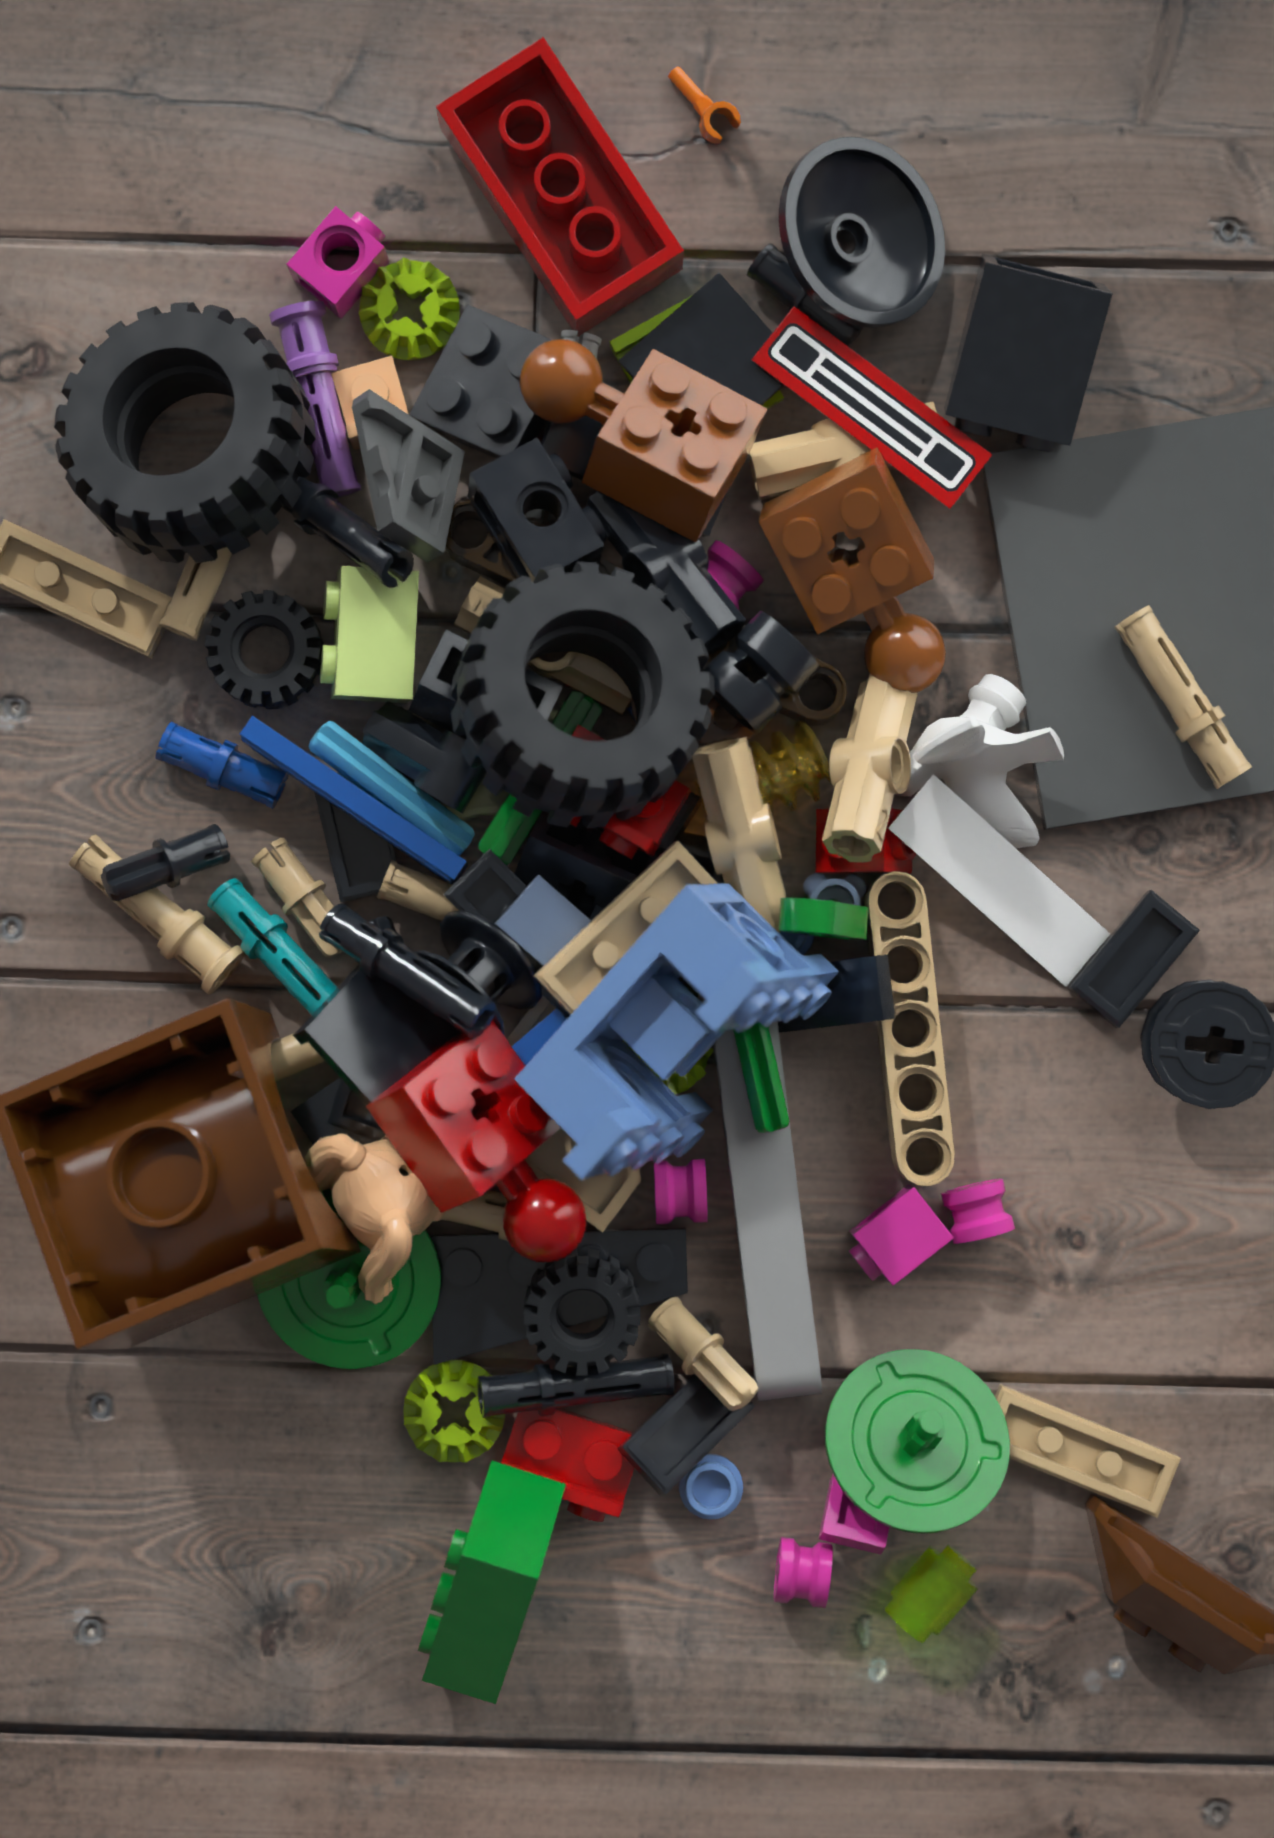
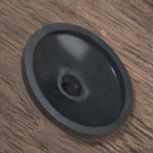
M840 137L824 142L807 152L794 165L787 176L780 197L779 232L787 262L804 291L816 304L832 316L843 322L860 327H886L896 324L918 312L928 302L937 288L945 259V237L942 219L934 197L919 173L908 161L891 148L862 137Z

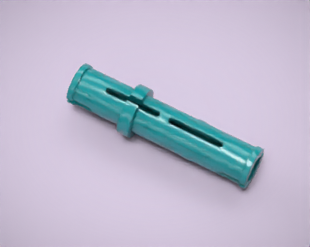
M237 878L226 881L214 891L208 900L207 906L216 912L241 939V950L250 959L255 960L258 958L289 993L312 1015L335 991L337 986L286 933L288 929L287 923L278 914L270 915L248 893ZM250 920L254 923L255 927L263 935H265L268 938V940L277 948V952L273 949L271 944L266 939H264L257 932V930L250 924ZM293 966H294V967L297 969V971L311 984V986L321 995V999L314 993V991H313V990L300 978V976L293 970Z

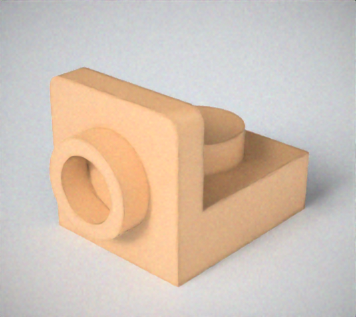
M392 356L332 372V378L346 423L347 434L354 450L360 449L352 404L356 397L368 389L409 415Z

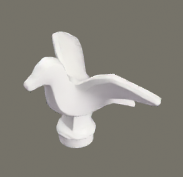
M986 674L978 685L970 688L968 693L969 707L960 717L940 718L927 726L910 751L911 775L908 788L903 794L896 795L912 796L934 774L938 779H943L948 788L1015 848L1036 846L1039 841L1038 829L1028 812L1006 785L1007 772L1026 763L1064 760V750L1060 738L1050 727L1020 734L1004 731L1020 721L1019 714L1026 706V699L1020 690L1009 681L997 675Z

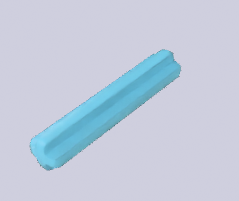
M328 721L314 734L308 746L310 751L346 779L458 856L467 849L475 835L472 827L425 791L413 785L412 781L333 721Z

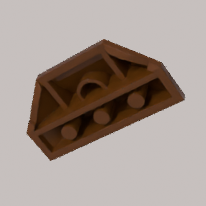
M1091 1493L1085 1503L1104 1593L1118 1606L1113 1615L1118 1621L1145 1638L1151 1629L1159 1632L1173 1641L1167 1651L1199 1673L1202 1672L1206 1664L1224 1675L1274 1664L1273 1609Z

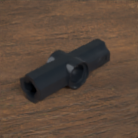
M599 491L588 498L586 507L589 506L596 513L604 528L606 537L622 556L623 570L634 573L632 583L645 590L652 583L667 594L663 603L672 612L682 608L693 622L687 634L691 640L697 638L703 640L708 655L726 646L742 630L746 619L708 572L707 555L699 539L696 543Z

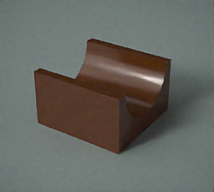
M226 998L0 1095V1136L77 1349H128L361 1252L356 1237L334 1213L317 1187L288 1124L272 1067L271 1045L273 1040L280 1038L271 1013L231 998Z

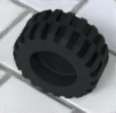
M194 302L171 304V312L161 313L157 306L137 312L139 320L127 326L122 321H119L107 329L106 333L110 337L99 347L91 343L79 357L83 367L78 375L72 372L69 373L61 390L62 394L68 399L67 405H59L55 414L54 428L62 436L57 439L55 444L58 462L67 471L65 479L73 492L114 537H119L128 548L142 555L153 552L160 561L172 563L184 561L185 553H188L196 563L214 561L218 558L217 550L226 547L232 554H235L250 547L251 544L247 538L260 529L265 535L270 533L280 524V521L275 516L283 505L289 509L293 508L302 494V490L296 484L298 477L307 478L310 475L314 456L306 445H312L316 440L315 421L308 413L310 407L309 400L304 389L271 340H266L260 329L246 318H234L228 309L215 305L205 306L203 313H201ZM202 393H218L234 398V415L231 427L218 449L205 461L187 471L172 475H150L139 471V454L144 436L153 421L166 408L183 398Z
M577 562L572 573L565 574L562 565L555 564L540 568L533 582L530 577L521 576L507 585L502 597L493 598L482 612L459 659L460 664L453 677L451 697L457 701L451 713L454 733L460 736L467 734L468 737L461 752L469 767L475 768L482 764L487 771L482 784L495 796H498L505 790L517 800L512 809L530 817L536 808L549 813L548 824L568 827L574 817H582L583 825L586 828L606 826L614 813L618 819L625 821L640 814L648 802L656 803L669 790L699 748L698 743L706 733L712 715L707 705L714 696V679L709 672H701L709 660V655L703 640L700 638L691 640L687 634L693 625L690 618L682 608L672 612L663 603L667 594L651 583L648 589L645 590L632 583L634 573L615 567L611 576L598 573L599 565L597 563ZM561 651L582 653L605 663L621 677L633 697L637 713V725L634 731L627 736L610 741H588L575 738L560 731L541 715L529 696L524 676L527 664L544 654Z

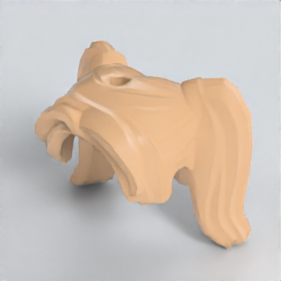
M341 1133L322 1137L307 1152L304 1158L305 1164L320 1192L331 1189L333 1204L347 1228L354 1237L370 1249L371 1252L358 1275L359 1288L363 1291L365 1300L378 1304L394 1289L391 1279L407 1262L412 1248V1237L415 1234L420 1235L432 1221H440L445 1212L441 1213L421 1181L412 1173L386 1135L381 1140L364 1145L355 1142L346 1134ZM399 1169L406 1170L408 1176L401 1175Z

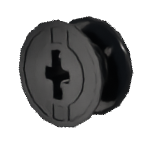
M454 911L446 914L440 923L441 940L449 955L448 960L443 956L425 950L414 951L459 980L469 989L494 1003L497 1001L500 1004L522 1010L534 1008L542 998V985L534 977L537 972L532 962L521 948L500 928L478 915L465 911ZM496 1008L492 1011L495 1014L493 1021L504 1035V1022Z
M1210 979L1185 981L1164 992L1147 1012L1140 1035L1143 1061L1154 1081L1183 1102L1205 1109L1234 1107L1255 1096L1271 1077L1274 1069V1021L1265 1004L1247 989L1227 982ZM1210 1026H1213L1212 1036L1232 1039L1233 1047L1231 1052L1210 1051L1208 1061H1204L1206 1052L1185 1048V1040L1187 1036L1207 1037L1210 1032Z

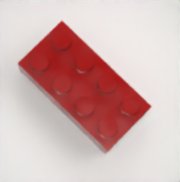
M544 37L436 106L441 131L571 329L578 331L577 337L683 270V248Z

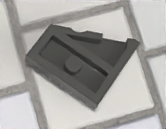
M368 389L353 400L352 410L377 531L429 563L444 554L465 451Z

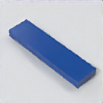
M251 716L240 732L241 740L246 746L446 882L454 883L468 867L466 860L254 716Z

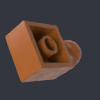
M566 339L551 340L536 347L526 358L520 373V390L523 399L531 411L540 418L562 424L574 422L584 416H588L604 425L597 436L582 483L696 543L749 456L768 410L655 349H652L625 393L603 383L601 367L590 350L580 343Z
M878 447L764 503L759 524L817 635L863 613L871 629L864 647V660L868 673L879 680L888 682L893 688L911 693L923 691L933 684L942 672L945 663L946 649L943 637L936 626L926 618L913 613H905L897 596L934 578V557ZM844 531L849 539L860 537L858 548L846 550L845 548L837 547L835 545L837 533Z

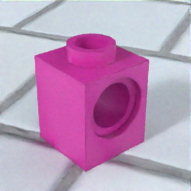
M335 206L286 265L295 282L318 301H323L325 307L342 319L362 295V287L367 285L376 275L378 267L387 266L389 263L385 246L381 244L385 235L363 214L356 212L350 218ZM340 246H349L359 252L358 260L351 268L344 271H336L326 265L327 257L332 250Z
M908 1184L849 1230L858 1242L849 1252L872 1281L883 1274L887 1281L894 1286L954 1237L915 1187Z

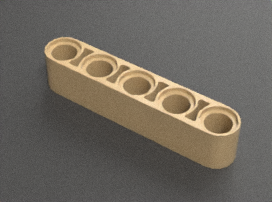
M894 871L879 877L869 886L865 894L864 907H869L867 924L869 956L887 955L895 947H905L914 953L918 961V972L915 977L905 984L891 979L895 1017L905 1010L916 1012L924 1021L925 1035L916 1046L904 1047L893 1036L892 1023L894 1019L876 1021L891 1158L894 1168L901 1177L916 1185L931 1186L940 1183L949 1175L954 1166L955 1153L927 900L923 886L915 877L906 872ZM897 884L905 888L909 893L911 909L903 919H890L881 912L878 905V895L885 885ZM913 1074H920L926 1077L932 1087L930 1102L923 1109L917 1111L907 1109L901 1103L899 1097V1087L902 1081ZM929 1138L938 1147L939 1161L930 1172L916 1174L908 1167L906 1152L910 1144L915 1140Z

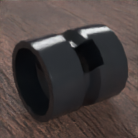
M759 611L736 635L737 650L734 653L721 651L702 671L709 672L713 676V698L739 723L756 735L782 710L780 699L782 694L796 695L821 668L810 652L787 629L762 611ZM752 669L763 677L755 685L747 679L748 673Z

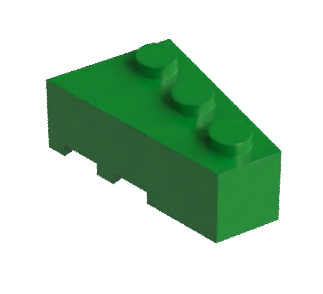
M493 1460L491 1461L469 1532L456 1529L448 1551L444 1568L454 1570L456 1573L452 1575L442 1572L430 1610L442 1613L443 1615L440 1617L429 1613L418 1651L430 1656L422 1681L496 1704L539 1579L566 1486L565 1483Z

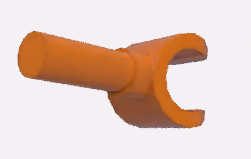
M680 66L675 67L669 73L668 78L690 101L695 111L701 116L699 123L700 133L709 143L718 144L723 140L710 124L711 115L722 114L727 117L734 128L737 129L740 126V114L734 105L725 101L713 103Z

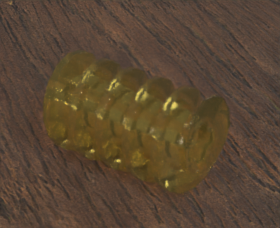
M802 720L794 725L795 743L793 744L778 730L771 734L770 754L757 741L754 740L748 743L749 748L751 747L763 804H769L773 820V800L779 799L791 812L798 810L797 790L803 789L814 802L821 800L820 780L826 778L832 785L830 766L814 731ZM694 780L697 793L701 797L702 805L706 812L700 785Z

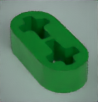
M781 898L778 931L814 937L866 940L869 907L828 900Z

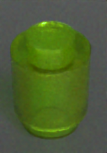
M947 1544L941 1553L929 1545L890 1591L893 1599L884 1610L907 1633L919 1642L924 1643L932 1633L939 1636L979 1589L970 1579L977 1569L950 1545Z

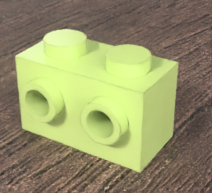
M341 566L337 572V581H326L323 617L327 620H335L334 645L322 646L320 683L332 684L331 699L389 701L392 703H408L413 700L419 571L412 570L404 582H401L399 578L388 571V574L397 580L398 586L394 588L386 587L363 567Z

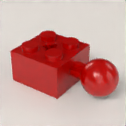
M492 1020L485 1032L476 1039H470L464 1033L450 1039L370 1102L366 1108L412 1173L421 1181L427 1194L441 1213L480 1197L496 1184L507 1200L503 1212V1229L509 1244L524 1258L535 1262H554L568 1256L581 1242L586 1229L585 1207L578 1194L571 1187L554 1179H538L525 1160L527 1156L560 1130L561 1127L515 1080V1077L523 1070L525 1065Z

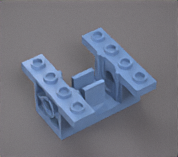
M730 884L686 885L515 1077V1080L577 1143L563 1161L581 1180L604 1173L612 1177L623 1168L631 1167L633 1170H636L652 1160L658 1164L672 1154L679 1158L687 1153L704 1135L705 1130L700 1124L713 1109L696 1092L676 1096L633 1053L623 1040L662 1080L668 1079L674 1071L680 1076H685L726 1030L735 1029L737 1032H741L751 1027L757 1021L764 1027H769L772 1022L783 1021L787 1023L799 1015L803 1019L812 1016L830 997L832 992L826 985L839 971L822 954L802 956ZM680 976L706 1000L704 1004L678 979Z

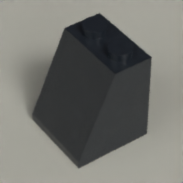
M982 254L944 406L945 415L956 417L954 426L959 430L976 435L990 437L993 427L1018 433L1017 444L1040 451L1053 452L1055 442L1071 446L1113 293L1101 283Z

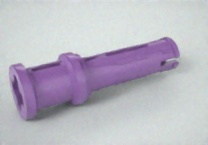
M305 301L287 305L272 311L269 316L272 326L279 327L287 360L286 364L304 389L310 403L308 413L315 421L316 440L310 446L314 456L319 483L331 488L338 494V497L354 494L361 490V486L357 480L346 435V427L343 422L332 378V372L337 371L339 362L337 355L329 351L321 317L327 313L323 301Z

